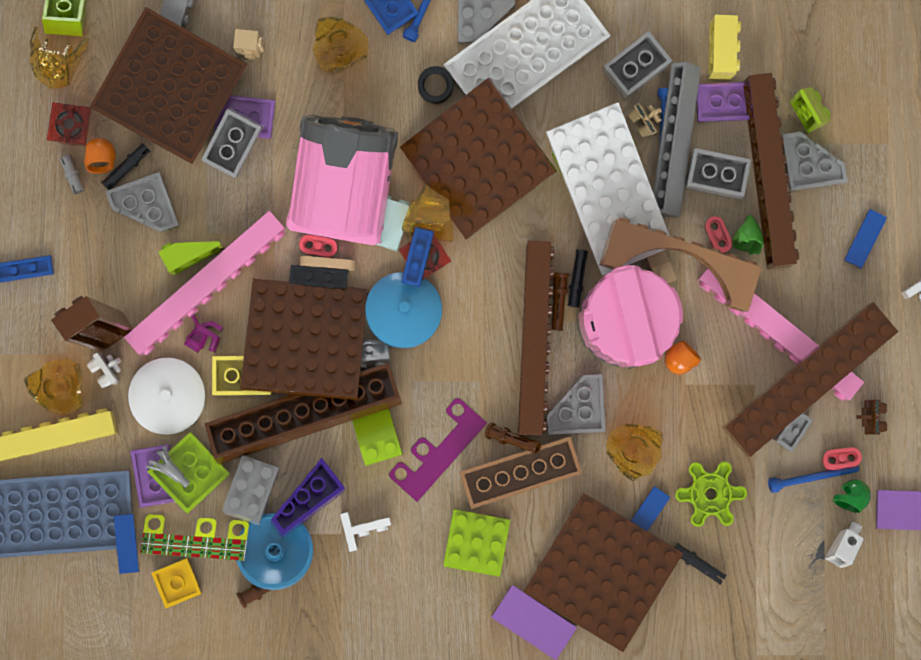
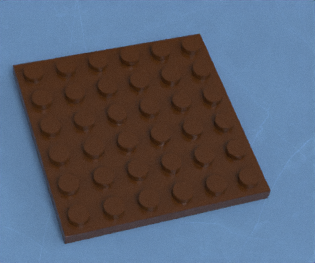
M145 7L89 108L186 162L193 164L247 64Z
M490 78L480 83L400 146L403 153L465 239L470 238L557 172Z
M253 278L240 389L357 400L368 289L289 284L288 281Z
M583 493L525 588L524 593L624 652L683 555V552Z

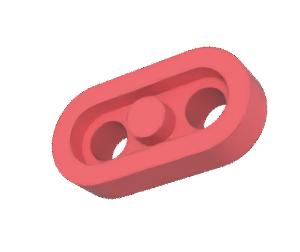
M710 217L705 222V231L713 248L721 250V254L726 253L732 247V240L728 230L720 217ZM712 223H715L717 225L716 230H713L711 228ZM719 241H723L725 246L720 247L718 245Z
M305 235L299 242L302 252L308 255L331 258L338 250L336 242L331 238ZM312 242V248H307L306 243ZM330 245L332 247L331 251H325V246Z
M853 447L834 449L824 454L822 463L828 470L854 468L861 462L862 455L858 449ZM848 456H852L854 461H849ZM829 458H833L835 463L831 464Z

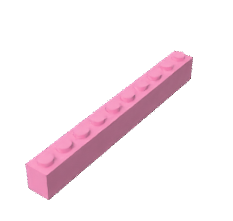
M268 211L124 338L139 355L151 353L155 349L153 346L158 341L162 343L169 337L168 333L173 328L177 330L183 325L184 322L182 320L187 316L189 318L198 311L197 307L202 303L204 305L213 298L211 295L214 292L222 291L227 286L226 282L230 278L233 280L242 273L240 270L245 265L249 267L256 261L255 257L259 253L264 254L269 250V244L274 240L276 242L285 235L283 232L286 229Z
M707 268L697 280L700 282L699 286L706 292L710 290L715 294L714 298L721 304L727 303L719 282ZM756 294L753 295L748 312H740L729 308L734 315H741L749 327H756L760 331L759 335L764 339L772 340L775 343L774 347L781 352H787L790 355L789 359L795 364L799 363L819 346ZM851 372L836 384L832 390L835 391L834 395L840 400H851L864 381Z

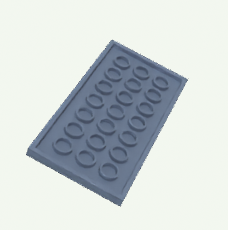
M130 471L0 480V558L117 549L114 516L133 514Z

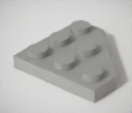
M458 0V43H473L486 34L515 7V0Z
M802 132L782 134L784 138L783 153L786 155V171L789 176L790 191L848 182L844 162L836 159L826 149L814 143Z
M160 172L105 191L113 211L161 233L179 227Z
M602 374L583 375L547 415L548 435L606 432Z

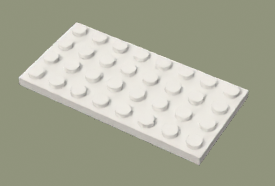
M531 0L447 61L443 66L450 72L453 80L465 95L484 80L490 78L513 109L610 38L611 35L584 0Z
M619 102L546 131L602 276L613 271L599 265L613 220H619V217L630 220V224L636 226L638 223L648 226V230L654 232L656 229L667 233L666 236H669ZM666 249L652 250L641 253L635 256L634 258L630 259L623 266L632 264L634 262L642 260L646 257H649Z

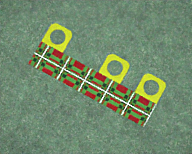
M149 514L145 518L140 553L244 561L249 529L247 521L232 520L229 524L228 537L215 538L217 522L212 518L198 519L195 536L163 534L165 522L163 515ZM152 518L160 520V527L156 530H152L148 526ZM203 522H210L212 524V530L207 534L200 531V526ZM236 524H242L245 528L244 533L240 536H236L232 532Z

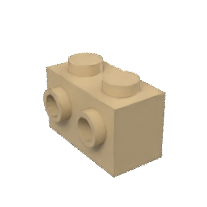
M235 29L233 48L237 56H244V59L255 60V57L260 58L261 52L264 53L265 41H263V37L260 36L258 31Z

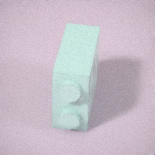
M388 195L383 225L384 230H382L380 239L381 244L377 243L376 245L398 252L412 207L409 206V202L400 199L396 202L391 200L392 197Z

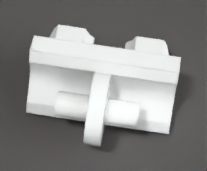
M101 353L94 354V358L87 364V367L92 373L102 369L104 375L97 379L100 386L105 388L111 384H118L120 381L112 371V368L116 373L120 372L121 369L118 364L121 362V359L117 358L114 360L111 355H108L106 357L109 362L108 364Z

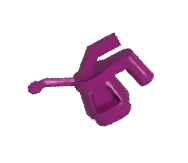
M193 315L192 319L195 323V328L186 337L184 345L199 353L204 348L209 336L212 338L208 351L216 353L220 337L207 328L213 326L222 332L223 327L213 321L199 324L195 315Z

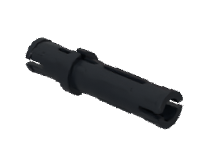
M141 143L131 155L128 154L127 158L101 181L103 186L107 190H111L135 166L138 167L140 165L139 162L151 151Z
M576 249L572 281L568 288L570 289L567 304L569 307L579 308L581 291L584 290L582 285L588 254L586 250Z
M680 543L675 545V548L683 552L681 559L685 561L686 565L693 566L721 585L722 579L724 580L727 576L726 574L698 557L696 552L689 551Z

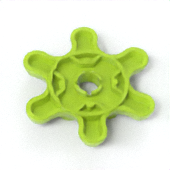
M694 462L689 466V473L693 477V484L689 488H679L675 492V497L679 502H691L694 505V513L690 519L692 525L696 527L702 526L710 515L717 516L720 523L724 526H729L733 523L734 517L729 510V505L734 500H744L747 497V490L743 486L734 487L729 484L728 476L732 471V466L729 462L719 463L716 471L713 473H707L698 462ZM710 488L716 491V496L712 500H709L705 495L706 491Z

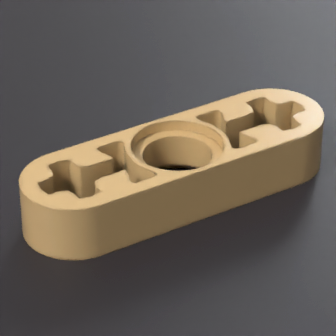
M300 256V266L355 271L356 261Z

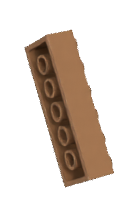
M571 437L541 445V449L537 454L526 450L460 471L471 509L582 474Z

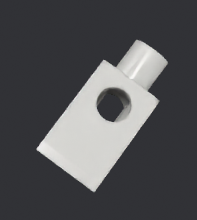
M852 522L848 529L840 531L824 559L840 568L852 565L863 542V538L859 536L862 526Z

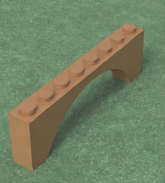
M619 217V220L612 221L599 263L600 266L613 270L622 267L630 259L647 251L659 249L680 251L699 260L711 271L727 301L725 307L740 312L749 311L762 267L756 265L757 262L748 259L745 261L739 260V256L734 254H721V250L716 248H703V244L698 242H685V239L680 236L674 235L672 238L666 236L667 233L656 229L654 232L648 230L646 225L638 223L636 226L630 224V220Z

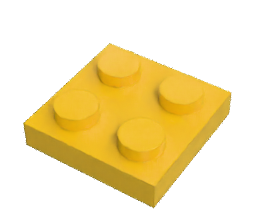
M188 558L151 573L165 609L202 594Z

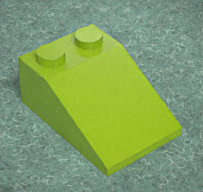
M45 0L42 16L44 34L83 36L87 0Z
M813 87L801 89L789 101L807 134L831 121L829 110L827 107H823L820 102L821 96L817 90L814 91Z
M219 241L174 244L170 242L161 247L162 250L158 253L169 273L175 276L225 248Z
M389 409L352 421L365 466L403 455Z

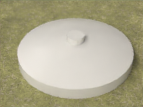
M159 358L145 364L134 375L129 387L128 401L131 412L139 424L151 432L169 435L187 430L199 419L205 407L206 390L201 376L191 365L175 358Z

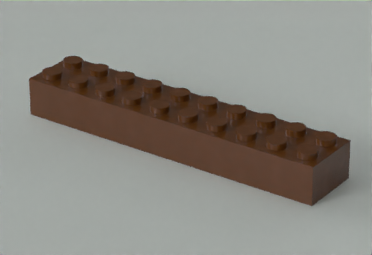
M772 73L749 75L743 81L746 112L749 115L747 122L761 229L764 238L767 270L787 268L797 264L799 252L798 249H795L794 244L797 238L796 231L792 229L794 214L793 211H790L789 203H791V193L787 191L789 176L788 173H785L784 165H786V155L782 153L784 138L783 135H780L779 127H781V117L777 115L779 100L778 97H775L774 89H776V79L772 77Z
M528 240L526 244L518 435L543 436V432H546L547 420H543V414L547 413L548 401H544V394L548 393L549 382L545 381V374H549V362H546V355L550 354V343H547V336L551 335V324L548 323V317L552 315V304L548 303L549 298L553 294V285H549V281L554 273V266H550V260H553L555 247L551 246V241Z
M87 296L76 298L72 301L73 305L71 307L60 309L51 320L65 341L102 352L134 329L122 311Z
M874 302L868 303L722 428L747 457H751L899 331Z
M386 363L360 372L357 400L292 394L204 423L214 459L218 464L240 458L242 455L247 456L401 405L402 401L390 365Z

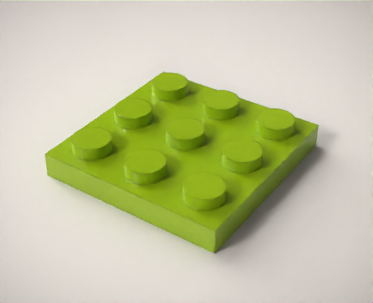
M191 432L168 452L173 463L183 472L184 477L190 481L187 487H184L179 482H175L160 471L154 469L147 471L186 514L230 475L221 464L216 462L214 456ZM160 459L158 463L163 464V460Z
M454 509L443 566L500 577L510 519Z

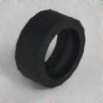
M432 66L420 74L418 92L426 102L440 104L448 100L452 95L454 88L453 78L445 68ZM432 74L441 75L447 82L445 92L439 96H432L425 90V80Z

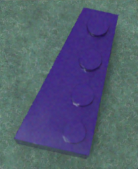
M322 458L271 519L272 526L282 539L345 491L343 484Z

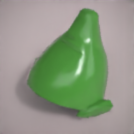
M747 215L745 222L734 234L732 245L738 250L749 252L750 255L760 254L764 243L763 233L752 215Z

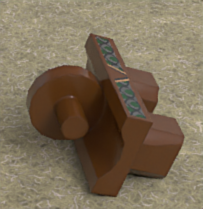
M864 400L862 415H856V419H862L865 435H880L881 432L887 431L886 421H880V414H886L887 412L886 403H882L880 400Z

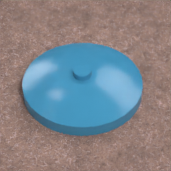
M397 272L383 277L372 287L366 300L365 315L370 330L381 342L395 348H412L423 344L436 332L442 317V303L437 290L428 280L422 277L420 288L403 284L401 281L404 272Z
M276 513L264 514L260 526L249 522L244 561L236 560L241 573L249 582L257 587L268 590H280L294 585L304 577L313 560V543L306 527L301 524L282 539L271 524V519ZM243 528V530L241 531L240 535H242V534L244 533L245 528Z

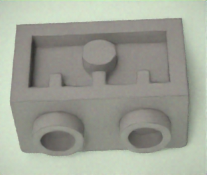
M380 340L363 341L360 372L386 363L390 365L387 344Z
M802 413L771 440L776 441L788 451L793 452L813 420Z

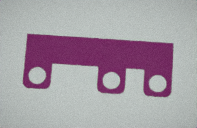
M459 398L454 399L446 409V413L458 425L444 441L435 448L428 440L420 438L411 448V453L423 463L420 468L414 473L404 463L399 462L389 473V477L416 502L487 424L486 421ZM455 404L463 406L464 413L461 416L453 415L452 407ZM421 443L429 447V452L425 456L419 455L416 450L417 446ZM398 468L406 470L407 477L404 480L396 479L395 471Z

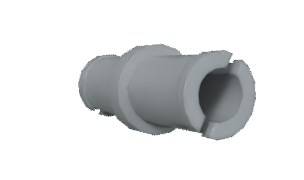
M71 155L63 156L59 160L65 172L64 177L68 180L73 195L82 193L84 188L79 178L80 173L76 170Z

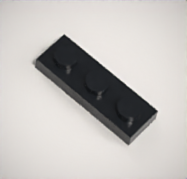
M291 265L289 284L347 288L348 270Z

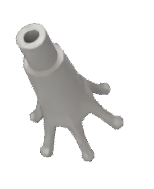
M163 446L164 451H157V454L163 460V464L150 460L149 464L156 465L157 467L147 465L146 468L160 471L175 482H179L184 487H187L190 481L184 477L183 472L173 463L168 454L167 446Z

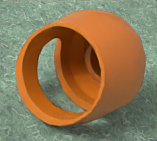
M94 138L89 141L85 148L84 164L86 170L93 174H102L113 169L116 158L113 144L105 138ZM95 162L109 163L103 167H93L90 165Z
M683 340L672 345L667 350L664 358L668 370L677 375L686 374L693 367L698 366L702 360L698 353Z

